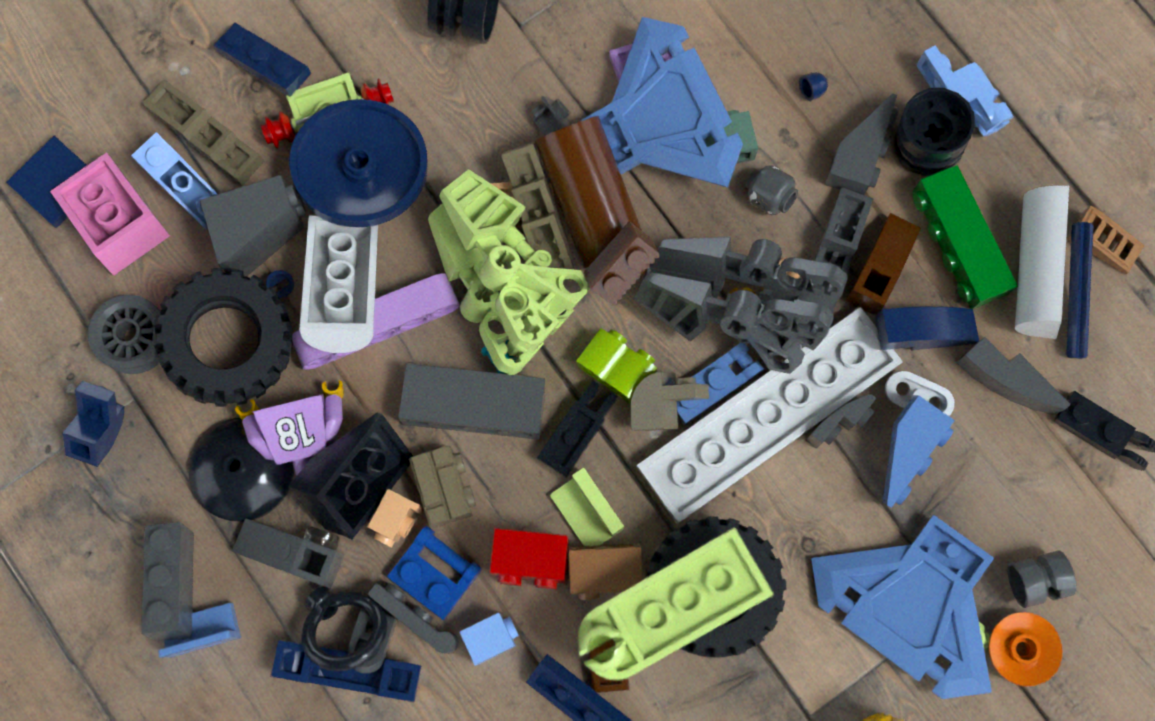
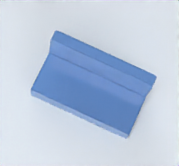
M227 603L192 613V638L165 640V648L158 650L159 658H172L241 638L234 604Z

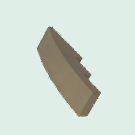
M165 80L142 103L169 128L241 185H244L265 162L260 154L239 140L232 131L211 117L204 108Z
M535 142L503 152L501 156L513 187L511 191L514 199L526 207L521 218L523 221L522 228L528 244L535 251L545 250L551 255L552 261L548 266L549 268L575 270L557 207Z

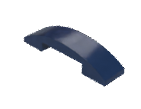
M278 640L271 677L415 702L422 665L385 658L382 666L371 673H360L354 669L330 671L313 663L305 654L301 643ZM320 647L322 651L329 655H348V651Z

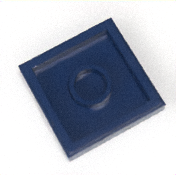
M53 136L6 183L50 224L57 228L68 216L50 191L87 165L56 136Z

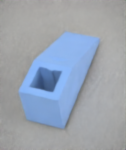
M156 132L131 157L207 230L208 227L200 200L217 195V193Z

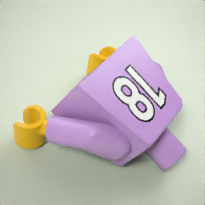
M338 380L339 387L334 391L328 390L327 382L324 381L322 383L323 394L264 409H259L253 399L250 400L252 407L248 412L244 413L241 407L237 405L235 411L243 421V427L249 444L265 459L275 460L277 465L293 461L297 476L314 455H317L336 441L343 420L342 398L344 397L342 381Z

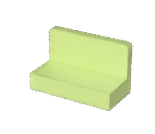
M585 468L573 474L569 482L551 493V499L583 546L602 545L624 529V525Z

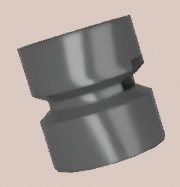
M1060 550L1038 555L1037 562L1032 558H1027L1008 564L1007 571L1010 587L1015 599L1022 608L1045 603L1047 596L1051 600H1058L1073 596L1076 593V579L1073 568L1066 555Z

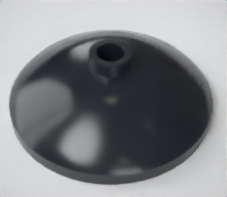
M241 418L223 421L208 430L196 444L189 463L190 486L197 501L211 514L233 522H244L245 518L255 520L273 511L286 497L290 490L288 486L294 477L293 461L277 465L275 460L265 459L249 444ZM239 460L241 463L240 469L232 472L230 469L231 463Z

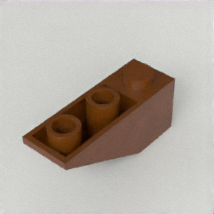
M890 213L846 301L876 316L885 306L897 283L921 228Z

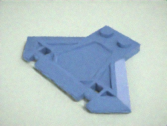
M642 17L612 103L580 121L599 116L621 175L640 164H645L728 188L743 146L739 134L727 136L724 127L732 123L696 49L692 48L684 51L681 43L689 38L684 26ZM670 51L673 58L665 62L662 55ZM712 135L715 144L708 147L704 139Z
M933 515L911 545L811 558L818 607L828 614L834 606L838 607L847 614L841 622L842 625L918 682L925 673L937 681L931 692L939 698L947 699L992 693L972 590L994 558ZM848 587L860 596L856 603L844 595ZM938 655L950 662L946 670L934 662Z

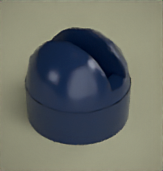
M818 72L801 76L799 80L801 93L807 101L820 98L828 88L826 77Z
M283 270L272 272L266 280L267 288L270 286L274 288L286 279L289 282L288 285L277 291L278 299L287 298L294 290L292 276Z

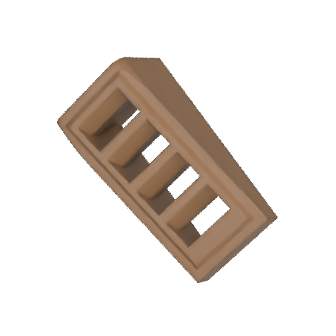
M1090 205L1083 211L1077 222H1089L1096 228L1093 232L1092 255L1122 273L1128 274L1145 245L1103 212ZM1070 232L1069 236L1067 237V240H1069L1070 242H1071V232ZM1102 232L1107 234L1103 243L1098 241ZM1113 239L1118 241V244L1112 252L1108 247ZM1127 246L1131 250L1125 260H1123L1119 255L1123 248Z

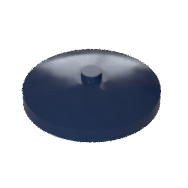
M356 99L327 106L304 123L292 143L289 167L293 184L299 197L313 213L331 223L357 228L379 225L405 212L415 202L424 187L428 172V157L426 145L419 129L403 112L382 102Z

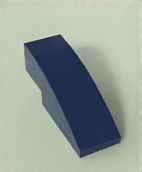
M903 307L882 309L875 317L881 350L910 348L912 351L971 345L979 342L973 309L958 307Z

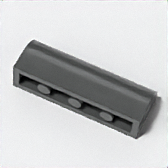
M406 363L398 418L403 425L540 440L545 397V378Z

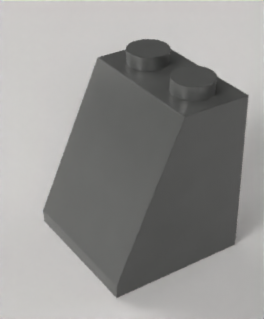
M281 175L200 200L217 262L226 273H232L234 268L243 270L244 276L250 275L304 229L301 216L306 215L303 201L297 196L293 184L287 185Z

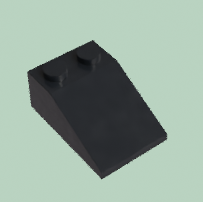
M377 412L312 457L288 487L325 530L353 540L377 509L387 489L391 490L410 466L409 458L413 457V455L384 415Z

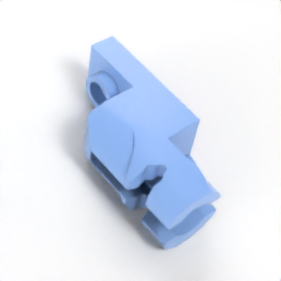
M936 45L923 52L916 66L930 88H946L964 97L974 111L975 126L980 130L983 137L993 134L1010 122L1009 120L1013 118V114L1005 102L994 103L999 92L994 89L982 68L975 62L952 72L949 59L946 55L940 53Z

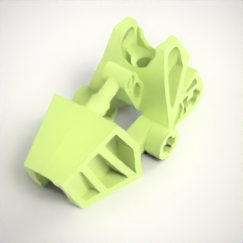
M468 169L441 191L439 197L442 204L429 215L428 222L448 281L460 278L468 289L460 304L461 314L470 322L480 323V336L496 368L508 375H515L536 355L543 346V341L550 334L553 335L574 311L573 308L588 293L590 287L581 270L549 268L548 266L552 261L551 255L545 250L535 251L525 241L526 238L515 228L526 207ZM519 255L526 261L525 264H520ZM565 279L576 281L580 291L570 293L565 289L563 281ZM491 320L499 321L505 333L496 334L492 332L488 322ZM508 352L510 356L516 355L518 358L516 362L513 359H506V353Z

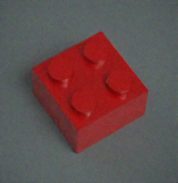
M495 528L490 574L498 577L497 582L503 585L521 586L522 580L534 581L536 588L557 590V583L565 584L569 538L567 535Z

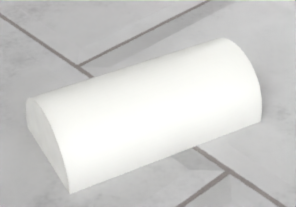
M1069 186L1039 187L1026 192L1023 196L1015 330L1024 335L1056 339L1062 321Z
M309 215L300 334L303 340L310 346L325 352L348 353L360 350L371 342L374 329L378 225L357 228L346 227L326 221L319 216Z

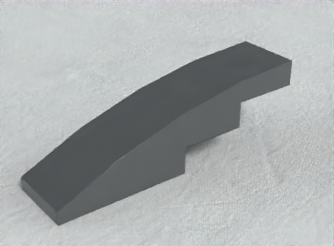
M841 187L814 261L836 265L846 274L848 273L874 198ZM835 302V303L833 304V306L829 309V310L832 312V314H833V311H834L836 302Z

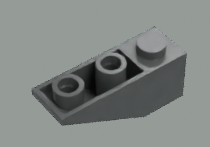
M892 93L839 143L825 181L826 186L839 190L843 187L863 195L869 187H875L881 171L880 168L875 166L878 157L884 158L890 142V138L885 137L887 127L893 128L899 112V108L894 107L897 94Z
M246 518L232 552L329 588H332L344 554Z

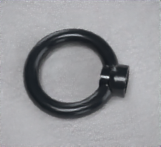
M321 586L307 596L305 606L310 612L303 623L301 641L305 654L313 663L330 671H346L363 665L379 651L387 634V617L383 607L369 595L358 591H343L333 594L328 587ZM354 605L365 609L372 618L373 630L369 640L363 647L345 656L329 655L320 649L316 641V631L321 620H328L333 617L338 611V607Z

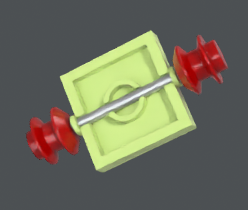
M348 72L298 89L291 97L287 96L294 116L291 121L283 112H279V119L271 121L267 116L265 117L266 124L261 125L267 144L274 143L277 149L279 148L280 140L287 139L292 144L295 132H298L310 117L325 107L338 102L364 99L385 104L392 103L394 99L388 83L381 85L379 78L377 79V86L369 88L363 83L361 89L363 98H361V95L357 96Z

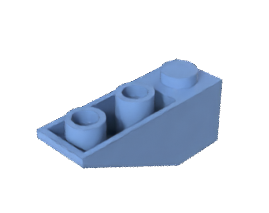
M914 395L893 423L883 503L891 508L895 502L898 505L903 503L912 490L908 484L916 474L922 476L933 461L929 455L937 445L943 447L954 432L950 427L955 420L919 395Z

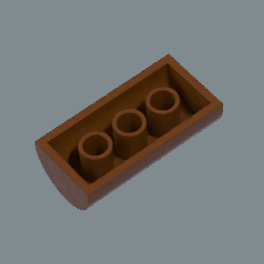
M599 116L574 123L535 140L583 268H588L628 222L633 223L642 231Z

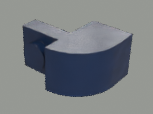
M82 381L75 389L78 414L62 433L65 456L98 467L111 450L122 426L124 406L116 403L115 392L103 386H96Z

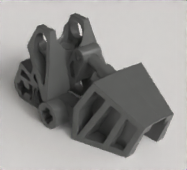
M731 237L663 239L658 248L659 258H654L655 263L650 264V268L647 269L633 300L689 341H692L705 330L708 321L717 325L720 323L721 329L729 336L736 338L741 343H751L769 370L791 374L802 364L805 353L801 350L802 345L814 351L828 335L833 321V314L829 309L842 295L847 281V274L836 265L800 258H787L779 265L782 250L778 244L768 239L756 240L752 244L748 256L731 252ZM786 272H795L799 274L802 278H793L789 276ZM727 278L764 287L763 292L760 291L758 295L747 290H737L732 294L729 293L726 301L717 299ZM773 356H783L788 359L789 363L779 362Z

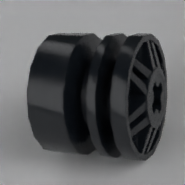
M428 0V29L431 33L441 34L444 30L446 36L454 37L461 23V32L464 40L487 44L494 29L499 0Z
M928 88L916 93L906 103L894 137V149L900 163L911 172L922 176H931L955 166L961 160L975 128L974 111L969 102L959 93L946 88Z

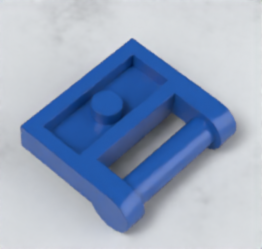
M425 526L387 577L442 620H445L483 568L475 562L469 563L435 537V531ZM425 547L463 575L457 584L419 556Z

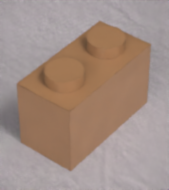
M640 544L569 547L570 593L578 594V599L581 600L600 598L599 593L614 592V597L643 581Z

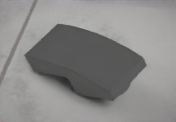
M869 394L839 408L825 419L806 441L817 449L823 442L830 445L842 430L837 425L838 423L848 431L856 424L862 427L874 413L870 406L876 400V397Z

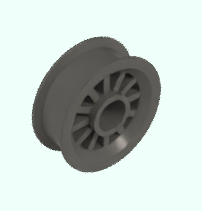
M120 295L109 299L96 310L91 318L88 328V341L91 350L100 361L121 373L139 374L151 370L159 364L153 345V338L150 341L148 337H153L155 334L153 324L156 314H160L161 310L149 300L137 295ZM136 328L135 337L130 341H125L127 331Z

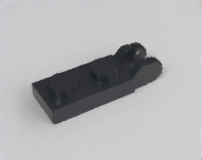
M594 380L580 400L574 402L537 457L539 461L566 479L604 424L605 417L618 398L617 395L611 392L610 395L606 396L597 413L586 407L599 391L600 384Z
M1075 390L1071 392L1066 399L1071 405L1057 414L1054 423L1111 458H1118L1134 469L1144 471L1149 464L1148 461L1134 451L1124 448L1128 441L1145 451L1155 453V440L1145 433L1135 431V427Z

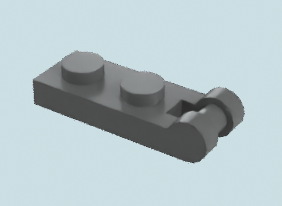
M376 583L367 594L438 652L449 654L457 649L459 643L457 636L452 632H440L432 626L430 622L433 617L418 605L414 609L406 605L402 601L406 595L391 583H388L386 587Z

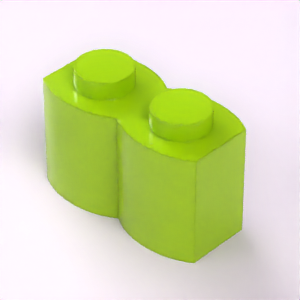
M600 328L577 359V366L617 396L631 404L633 393L638 384L645 377L657 372V367L653 365L655 359L642 349H638L635 352L625 345L627 342L626 338L617 331L610 329L607 332Z

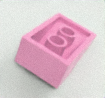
M107 152L50 191L93 254L113 276L170 237Z

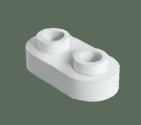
M896 372L885 383L886 397L890 402L901 408H905L914 395H919L928 402L930 398L937 397L940 400L939 410L948 416L953 412L954 398L949 390L911 372ZM900 382H904L908 386V392L903 396L899 395L896 391V386Z

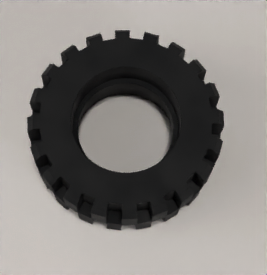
M212 268V274L203 276L201 271L190 275L192 280L186 284L182 281L173 287L174 293L171 297L165 296L160 304L162 310L160 314H156L153 324L155 327L153 345L156 349L158 361L170 382L172 381L184 395H190L197 402L206 404V402L214 403L217 407H226L227 404L237 403V405L246 404L248 399L253 397L258 399L266 394V390L271 385L275 386L280 380L281 373L287 368L292 350V324L288 317V310L285 303H281L278 299V293L271 286L267 288L263 285V280L254 274L250 278L244 276L243 270L234 268L232 273H224L222 268ZM218 308H232L244 312L253 320L258 331V344L252 357L244 364L231 369H214L206 366L195 356L190 344V334L195 322L205 313Z
M715 516L689 521L682 527L676 528L661 542L649 563L645 579L735 528L774 595L680 648L688 653L701 657L726 658L747 652L746 650L757 646L765 640L764 637L769 631H773L777 625L779 613L783 612L785 605L783 591L786 590V579L782 578L781 569L783 565L780 558L776 559L772 552L774 547L767 539L764 541L757 535L759 531L751 526L745 527L739 524V520L732 518L724 520Z

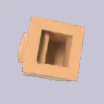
M387 489L368 528L376 532L373 537L375 540L392 548L395 542L398 543L400 537L406 538L415 522V519L411 518L413 513L421 514L424 508Z

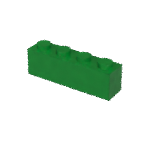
M958 165L921 179L913 190V201L917 210L923 212L928 221L927 228L930 237L934 242H938L943 252L942 260L944 266L949 272H953L958 283L957 291L961 300L964 303H968L970 309H976L1009 295L1018 285Z

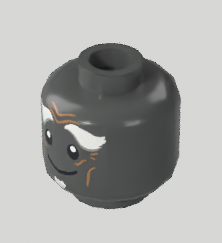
M772 165L765 166L760 171L754 170L746 182V188L749 189L748 201L771 216L777 215L780 212L786 213L795 202L798 190L795 188L796 182L792 176Z

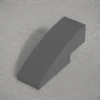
M986 337L976 343L956 362L969 375L991 391L1032 410L1055 415L1071 405L1020 353L1008 361Z

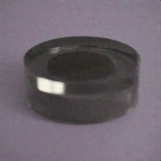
M313 526L307 527L303 539L333 550H337L341 540L340 536Z

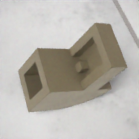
M656 372L645 377L636 387L631 399V429L634 431L678 429L677 401L709 399V385L697 384L694 377L676 378L675 373Z

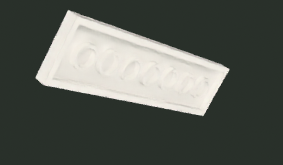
M861 307L831 327L828 335L814 351L803 347L801 350L805 353L802 364L791 374L773 370L769 371L636 466L677 524L903 363L894 349L881 350L877 327ZM786 359L782 363H789V361Z

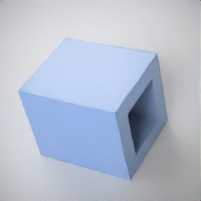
M501 613L490 616L460 631L474 665H479L515 647L516 644L513 639L519 636L511 617L509 616L504 619Z

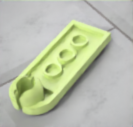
M733 528L589 612L579 628V655L582 656L613 638L615 646L584 664L596 674L606 679H625L774 595L737 530Z

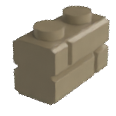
M445 446L409 458L427 521L432 529L473 516L470 507L476 506L471 486H463L460 474L465 473L466 469L460 452L454 454L450 446Z

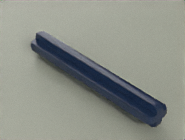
M1089 222L1073 223L1071 231L1066 355L1068 358L1084 359L1088 356L1093 224Z

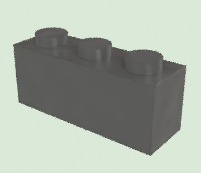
M181 522L145 526L141 634L154 641L192 638L194 533Z

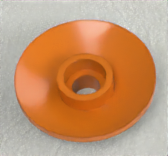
M1029 612L1010 614L1001 619L990 634L988 650L991 662L996 671L1013 684L1020 686L1043 684L1051 679L1060 667L1063 648L1059 634L1050 622L1039 615ZM1020 642L1024 643L1027 648L1023 656L1016 652V646Z

